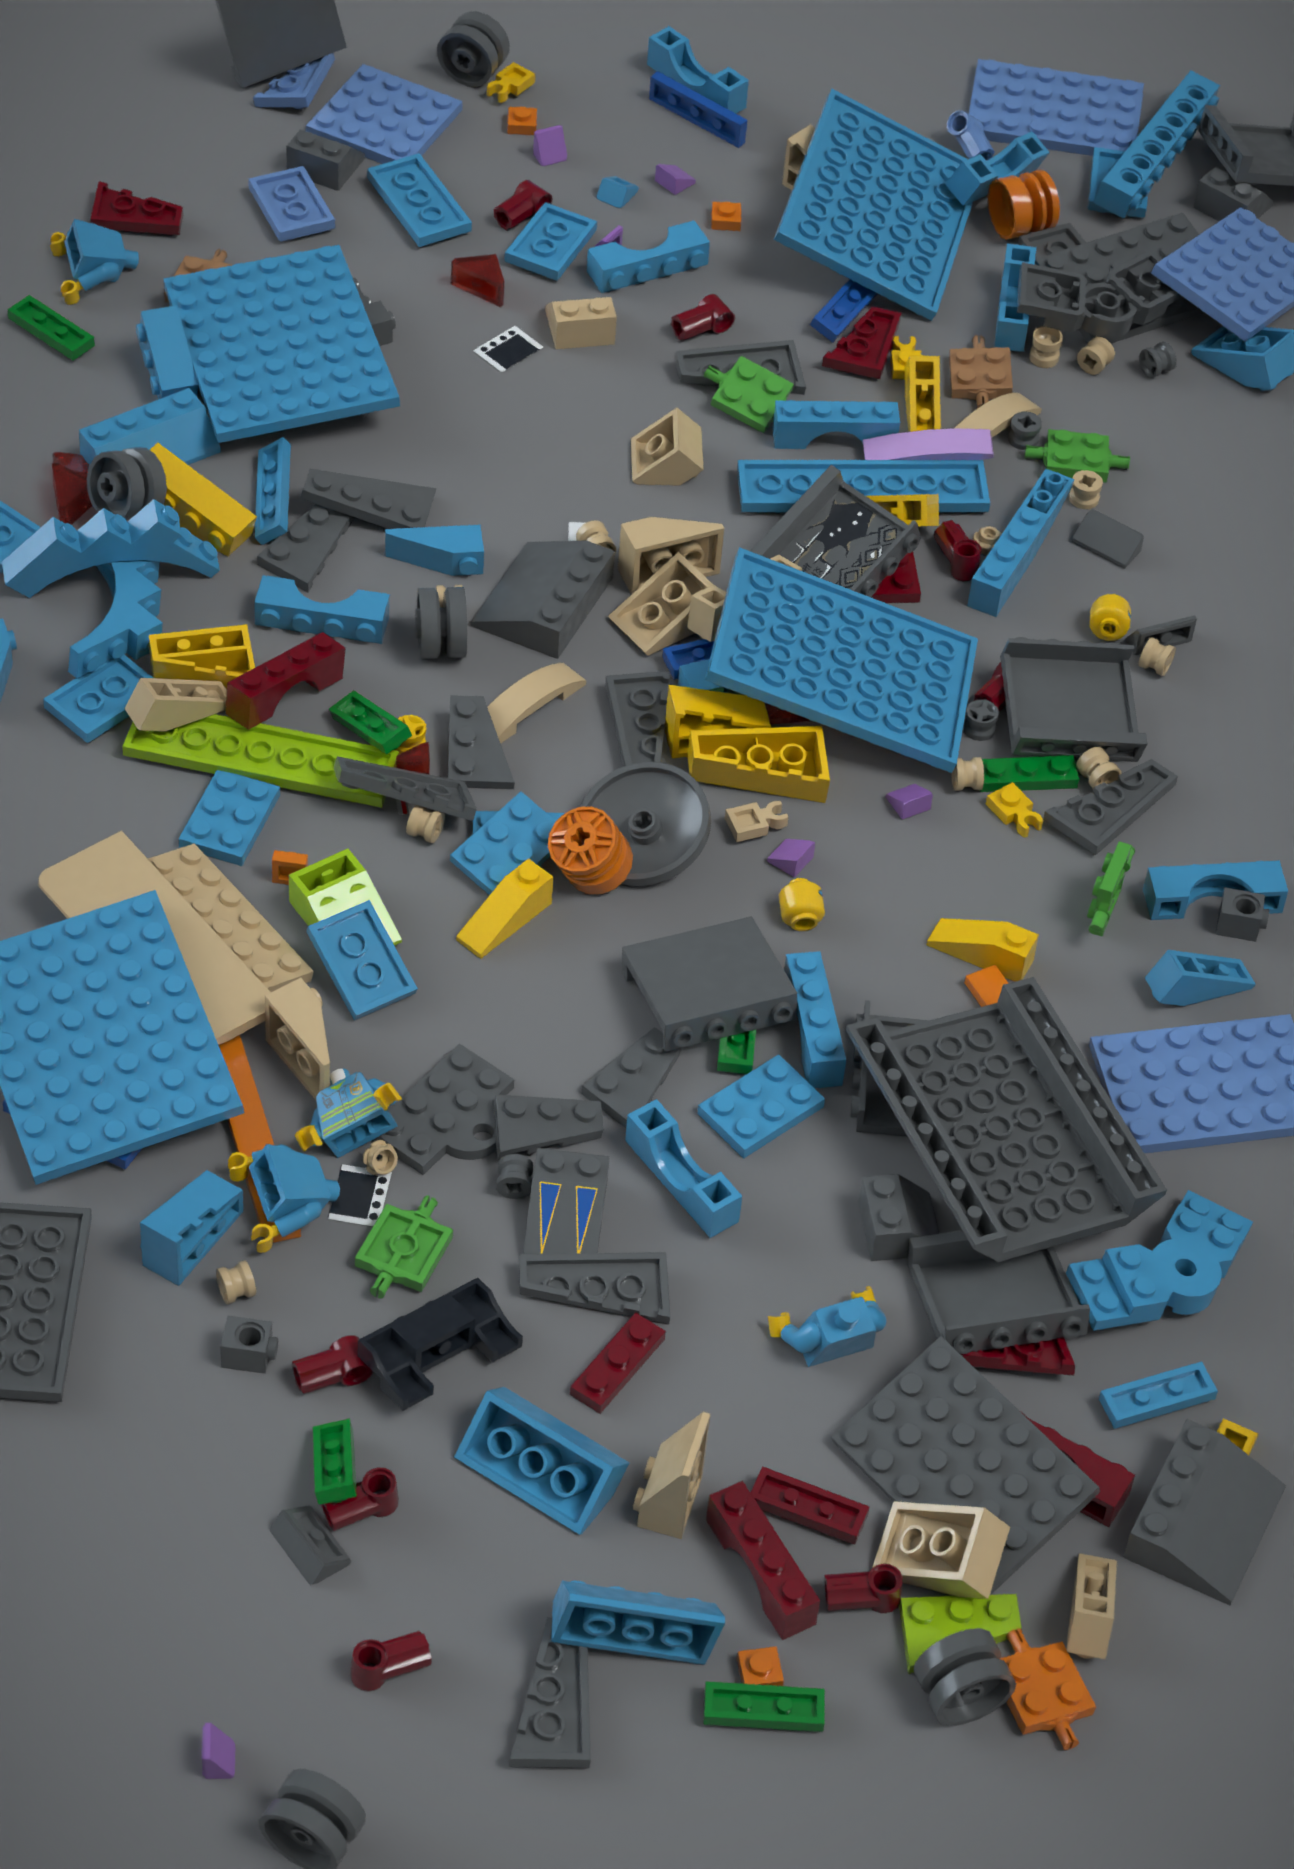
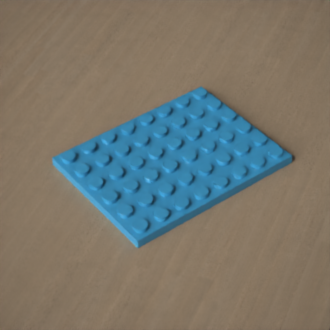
M831 89L824 103L774 240L932 321L937 314L973 204L972 201L963 206L954 197L945 183L960 164L967 159L848 96Z
M340 245L325 246L319 249L268 257L262 260L237 263L231 266L207 269L163 279L164 289L170 306L177 305L198 387L218 443L400 407L398 391Z
M739 547L734 559L705 680L952 773L958 760L978 638Z
M156 890L0 941V1088L36 1185L244 1114L243 1104Z

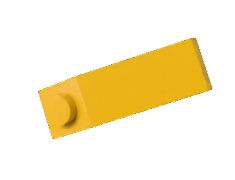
M909 355L905 365V402L908 432L941 429L940 356Z
M939 494L866 496L908 525L914 520L918 526H939Z
M528 858L503 878L457 934L456 941L482 959L552 904L553 876Z
M941 918L928 938L926 945L983 969L996 965L1005 978L1015 982L1023 980L1033 963L1039 934L1005 921Z

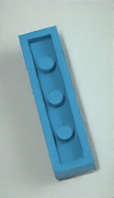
M284 437L258 450L255 514L257 518L255 521L254 538L262 545L288 532L291 444Z

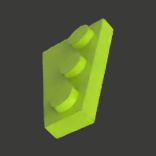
M1017 1594L989 1595V1599L957 1596L906 1597L900 1599L899 1608L908 1674L914 1673L915 1662L925 1650L951 1634L966 1629L981 1628L990 1631L997 1644L1008 1640L1006 1635L1010 1631L1015 1629L1016 1632L1017 1628H1022Z

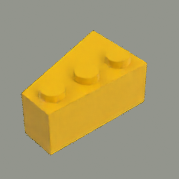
M247 624L149 635V655L153 678L221 681L227 689V682L255 668Z
M668 685L664 730L671 758L687 757L691 730L771 728L765 703L744 695Z

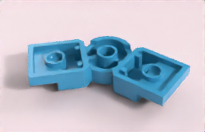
M1188 1190L1167 1224L1160 1243L1153 1251L1140 1244L1106 1249L1102 1259L1069 1264L1066 1275L1080 1304H1089L1090 1306L1089 1323L1093 1331L1160 1320L1167 1305L1173 1307L1172 1312L1177 1314H1195L1206 1309L1212 1302L1221 1278H1225L1252 1227L1253 1221Z

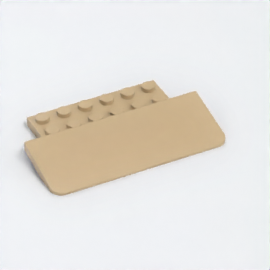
M121 830L45 869L39 876L38 885L40 889L67 919L156 890L218 1045L265 1021V995L299 978H302L305 983L312 980L314 971L195 844L147 858Z

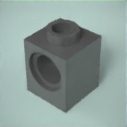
M1224 888L1218 912L1216 935L1256 942L1259 929H1266L1269 917V909L1263 908L1265 895Z
M227 1316L220 1345L221 1368L266 1374L269 1359H276L278 1350V1337H273L272 1322Z

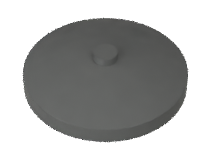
M640 762L621 767L596 783L581 804V807L592 806L603 810L614 821L619 831L629 842L633 853L632 868L627 878L621 883L624 885H652L680 874L697 859L704 849L710 834L711 811L703 789L687 772L666 763Z

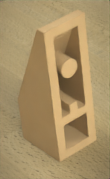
M140 678L124 709L139 730L168 731L225 711L227 689L221 681Z
M1079 1553L1066 1652L1075 1653L1077 1656L1086 1659L1095 1657L1106 1659L1114 1621L1117 1560Z

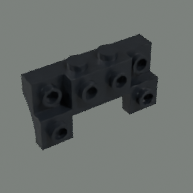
M477 1277L359 1339L357 1356L380 1377V1389L404 1411L433 1395L434 1384L423 1372L474 1345L487 1358L495 1362L521 1348L523 1336L505 1317L492 1290Z

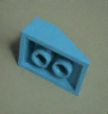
M1222 326L1191 349L1192 355L1246 387H1255L1262 391L1274 389L1279 382L1294 373V330L1265 327L1247 341H1244Z

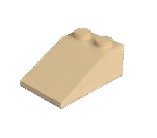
M648 517L621 524L618 571L631 595L678 552L705 577L720 574L724 527L719 523Z
M678 552L608 617L649 656L695 633L687 628L691 595L713 584Z
M299 978L265 995L266 1041L316 1100L318 1092L330 1086V1061L322 1014L323 1003L318 991L313 987L310 988L302 978Z
M702 1412L661 1443L656 1458L649 1457L644 1473V1479H647L648 1483L645 1489L639 1487L633 1505V1510L639 1511L637 1527L682 1539L703 1477L710 1413Z
M893 1501L873 1567L883 1563L897 1567L903 1577L902 1583L957 1597L989 1599L1010 1526L984 1507Z

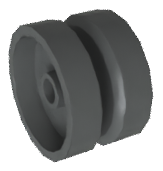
M478 11L466 12L459 16L451 29L447 30L437 45V57L441 67L452 79L466 86H480L486 83L496 69L505 61L509 54L510 42L505 30L492 17Z
M145 447L101 452L93 458L88 469V495L97 513L105 508L115 515H121L125 520H130L153 499L164 504L167 492L166 475L157 456Z
M447 587L443 595V608H440L439 595L435 588L417 589L415 632L416 638H418L420 659L437 658L440 654L441 638H444L445 651L449 658H463L467 656V610L464 587Z
M977 1628L951 1634L934 1643L915 1662L914 1673L924 1692L930 1694L928 1702L941 1724L953 1726L978 1720L995 1711L1014 1693L1016 1681L1006 1662L1000 1660L1001 1651L990 1631Z
M295 1769L287 1776L279 1788L278 1799H274L260 1817L259 1829L265 1840L289 1861L305 1869H336L347 1852V1843L356 1838L365 1824L366 1814L358 1800L336 1781L318 1772L307 1769Z

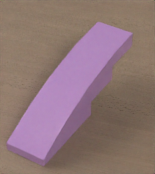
M954 428L920 430L863 440L865 460H985L994 458L990 429Z

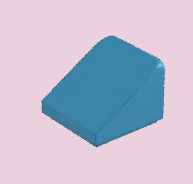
M616 176L602 178L597 199L614 207L622 208L638 192L639 187Z

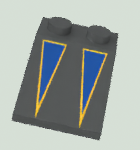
M537 1148L523 1254L598 1253L610 1156Z

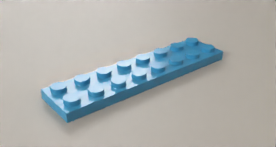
M738 460L737 462L741 512H787L830 465L841 471L844 482L865 496L939 494V512H989L990 508L983 460Z

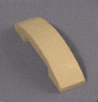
M1008 393L985 403L968 415L955 428L990 429L991 436L994 437L1011 425L1012 417L1016 413L1026 411L1039 415L1041 408L1020 393Z
M556 663L540 668L514 683L487 707L500 744L516 734L517 724L555 697L565 700L584 687L586 680L566 664Z

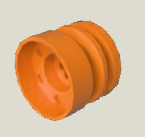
M1042 169L1030 173L1025 172L1019 175V177L1012 175L995 179L991 182L988 190L990 218L996 232L1003 239H1013L1026 235L1029 232L1034 233L1056 227L1059 221L1060 204L1057 189L1051 176Z
M592 806L572 809L564 813L554 823L549 833L548 849L552 860L560 868L568 881L581 892L592 895L604 894L614 890L627 878L632 868L633 853L630 844L619 831L614 821L603 810Z

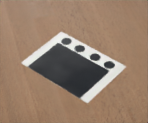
M513 326L473 351L500 372H503L544 347L518 327Z
M342 1164L338 1178L340 1186L339 1197L335 1202H332L328 1219L374 1226L383 1210L392 1172L372 1175L366 1168Z

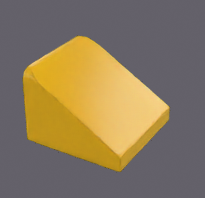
M1224 1418L1217 1431L1248 1455H1250L1259 1436L1258 1433Z

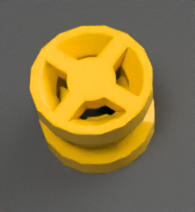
M415 715L399 717L398 720L408 725L412 736L401 743L395 750L399 751L400 755L406 757L420 755L426 747V723L422 718Z

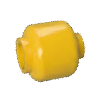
M1116 594L1100 596L1093 602L1090 609L1089 626L1092 633L1104 641H1116L1124 637L1131 624V608L1129 603L1123 597Z
M796 878L781 889L779 903L782 921L797 931H808L815 928L825 916L821 887L805 878Z

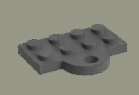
M459 1043L402 1097V1100L396 1102L389 1109L398 1126L372 1141L384 1140L386 1144H391L397 1153L398 1159L422 1175L446 1153L463 1160H476L487 1157L497 1150L493 1105L496 1094L507 1095L513 1090L514 1079ZM479 1132H486L492 1138L479 1140L474 1135Z

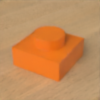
M509 107L507 134L534 135L537 125V108Z
M712 202L711 230L740 231L741 203Z
M274 850L272 857V883L289 885V874L307 867L308 855Z
M776 1646L738 1651L737 1664L742 1684L784 1685Z

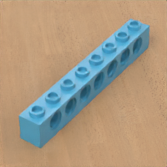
M1190 70L1102 180L1094 204L1123 219L1131 209L1136 211L1143 199V195L1148 196L1154 182H1159L1165 168H1170L1176 154H1180L1187 140H1191L1200 125L1204 106H1217L1220 98L1216 95L1220 85Z

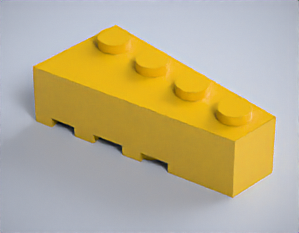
M156 443L150 451L157 456L166 475L167 492L163 505L171 506L178 513L180 527L188 529L197 538L210 542L218 552L229 557L252 535L257 516L161 444Z
M822 726L690 731L687 750L689 774L697 782L826 803L830 776Z

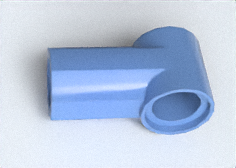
M958 110L952 113L947 121V129L956 137L968 159L979 154L986 161L993 158L992 156L995 151L983 132L982 123L965 111Z

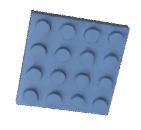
M363 64L306 125V132L353 147L365 153L366 158L384 164L418 153L422 156L462 111L463 101Z

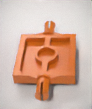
M1017 1628L1016 1632L1015 1629L1010 1631L1006 1637L1015 1654L1000 1658V1660L1006 1662L1016 1681L1015 1691L1006 1703L1022 1735L1039 1730H1053L1056 1732L1064 1750H1068L1069 1747L1073 1749L1079 1744V1741L1070 1724L1077 1719L1093 1715L1096 1705L1069 1653L1066 1652L1067 1649L1063 1641L1039 1648H1032L1028 1645L1020 1628Z

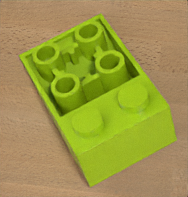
M349 848L289 874V902L308 926L370 900L394 946L402 942V938L367 871Z

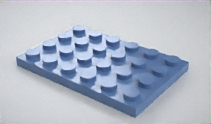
M978 59L969 114L982 123L983 132L988 141L1010 144L1015 138L1032 131L1049 150L1093 156L1094 147L1126 151L1138 136L1144 83Z
M1242 207L1156 263L1151 272L1159 280L1244 341H1247L1294 307V243L1289 242L1275 228L1267 226L1257 219L1254 213L1244 210Z
M1291 1014L1094 1036L1090 1038L1089 1048L1101 1085L1144 1154L1294 1136V1023Z

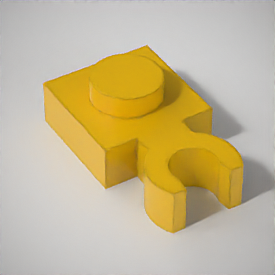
M513 62L496 74L495 81L488 83L487 96L490 97L492 94L498 93L499 103L505 102L508 99L509 93L518 96L535 83V73Z
M894 336L890 355L892 379H905V365L909 355L922 356L921 350H915L916 339L914 336H910L909 344L900 343L899 336Z
M1014 783L987 795L985 804L1005 825L1014 822L1018 834L1022 837L1028 836L1030 828L1028 824L1033 825L1038 831L1041 830L1043 818L1037 812L1032 811L1033 802Z

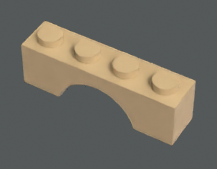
M780 555L770 558L802 571L800 566ZM712 585L691 595L687 628L705 640L714 641L726 592Z

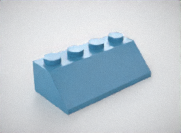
M190 388L79 430L80 458L88 468L93 458L101 452L122 451L123 449L145 447L150 450L156 443L161 444L188 465L221 452L205 406Z
M506 1387L486 1391L454 1458L579 1535L584 1533L613 1497L629 1465L628 1461Z
M562 1580L553 1600L551 1642L705 1665L725 1625V1616L715 1603L702 1602L697 1598L682 1599L664 1596L657 1592L642 1593L625 1590L618 1586L603 1587L589 1585L583 1581L575 1580L569 1582Z

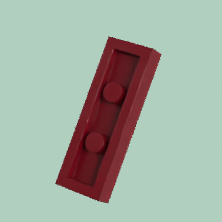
M635 1312L570 1386V1395L601 1414L665 1340L666 1331Z
M763 1466L750 1492L761 1510L854 1545L858 1540L870 1506Z

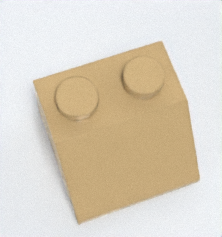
M611 297L551 302L545 305L555 349L615 344L617 316Z
M675 408L632 437V481L636 485L680 486L689 479L699 475L704 470L701 427L680 409Z

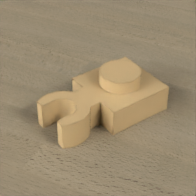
M781 801L770 802L766 808L762 809L755 802L725 810V820L736 842L768 835L769 827L774 829L784 828L788 825L789 816L788 814L775 815L781 813Z

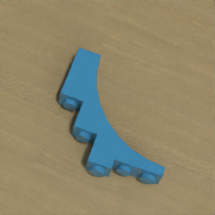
M155 499L128 522L121 515H115L103 508L78 531L71 524L63 523L52 517L2 561L5 585L28 598H31L47 585L71 573L92 566L118 561L147 560L172 563L193 569L210 578L220 571L216 548L210 542L203 541L192 535L188 529L180 527L178 513L171 506H165Z
M137 560L96 565L109 585L113 603L102 623L88 636L70 646L68 672L75 678L95 671L113 658L118 659L126 653L135 660L149 654V635L161 634L163 623L155 617L159 615L161 589L155 585L158 582L160 562Z

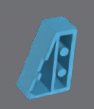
M177 305L141 311L140 324H136V334L143 354L145 368L148 369L150 374L152 394L157 395L158 399L190 388L197 397L198 381Z
M208 1170L198 1176L140 1222V1247L142 1249L143 1266L179 1286L244 1212L243 1190Z

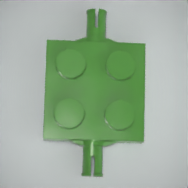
M740 356L733 368L725 374L710 365L704 374L705 378L719 384V388L712 398L711 406L762 433L773 422L775 401H786L794 385L792 382L743 356Z
M1048 429L1047 442L1044 447L1028 445L1025 447L1024 458L1043 459L1046 469L1073 478V475L1079 471L1089 470L1099 474L1103 482L1107 483L1110 467L1129 469L1130 456L1112 455L1109 449V436L1097 433L1088 434Z
M1119 841L1114 854L1108 852L1102 867V872H1105V875L1097 877L1092 891V895L1096 896L1097 899H1092L1087 917L1092 919L1089 933L1103 937L1121 893L1125 874L1129 871L1131 860L1135 854V848L1130 844Z
M424 1196L417 1211L402 1210L386 1204L355 1256V1267L378 1276L374 1285L370 1288V1293L374 1297L378 1294V1298H384L391 1283H399L414 1290L423 1291L453 1239V1229L438 1224L430 1218L435 1207L438 1205L435 1198L432 1197L430 1200V1196Z

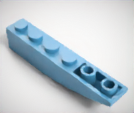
M1045 469L973 576L968 607L997 617L1041 547L1073 486L1074 479Z

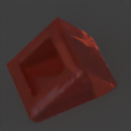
M52 453L53 469L67 487L87 480L90 465L81 454Z
M429 742L422 743L397 755L396 768L430 774Z

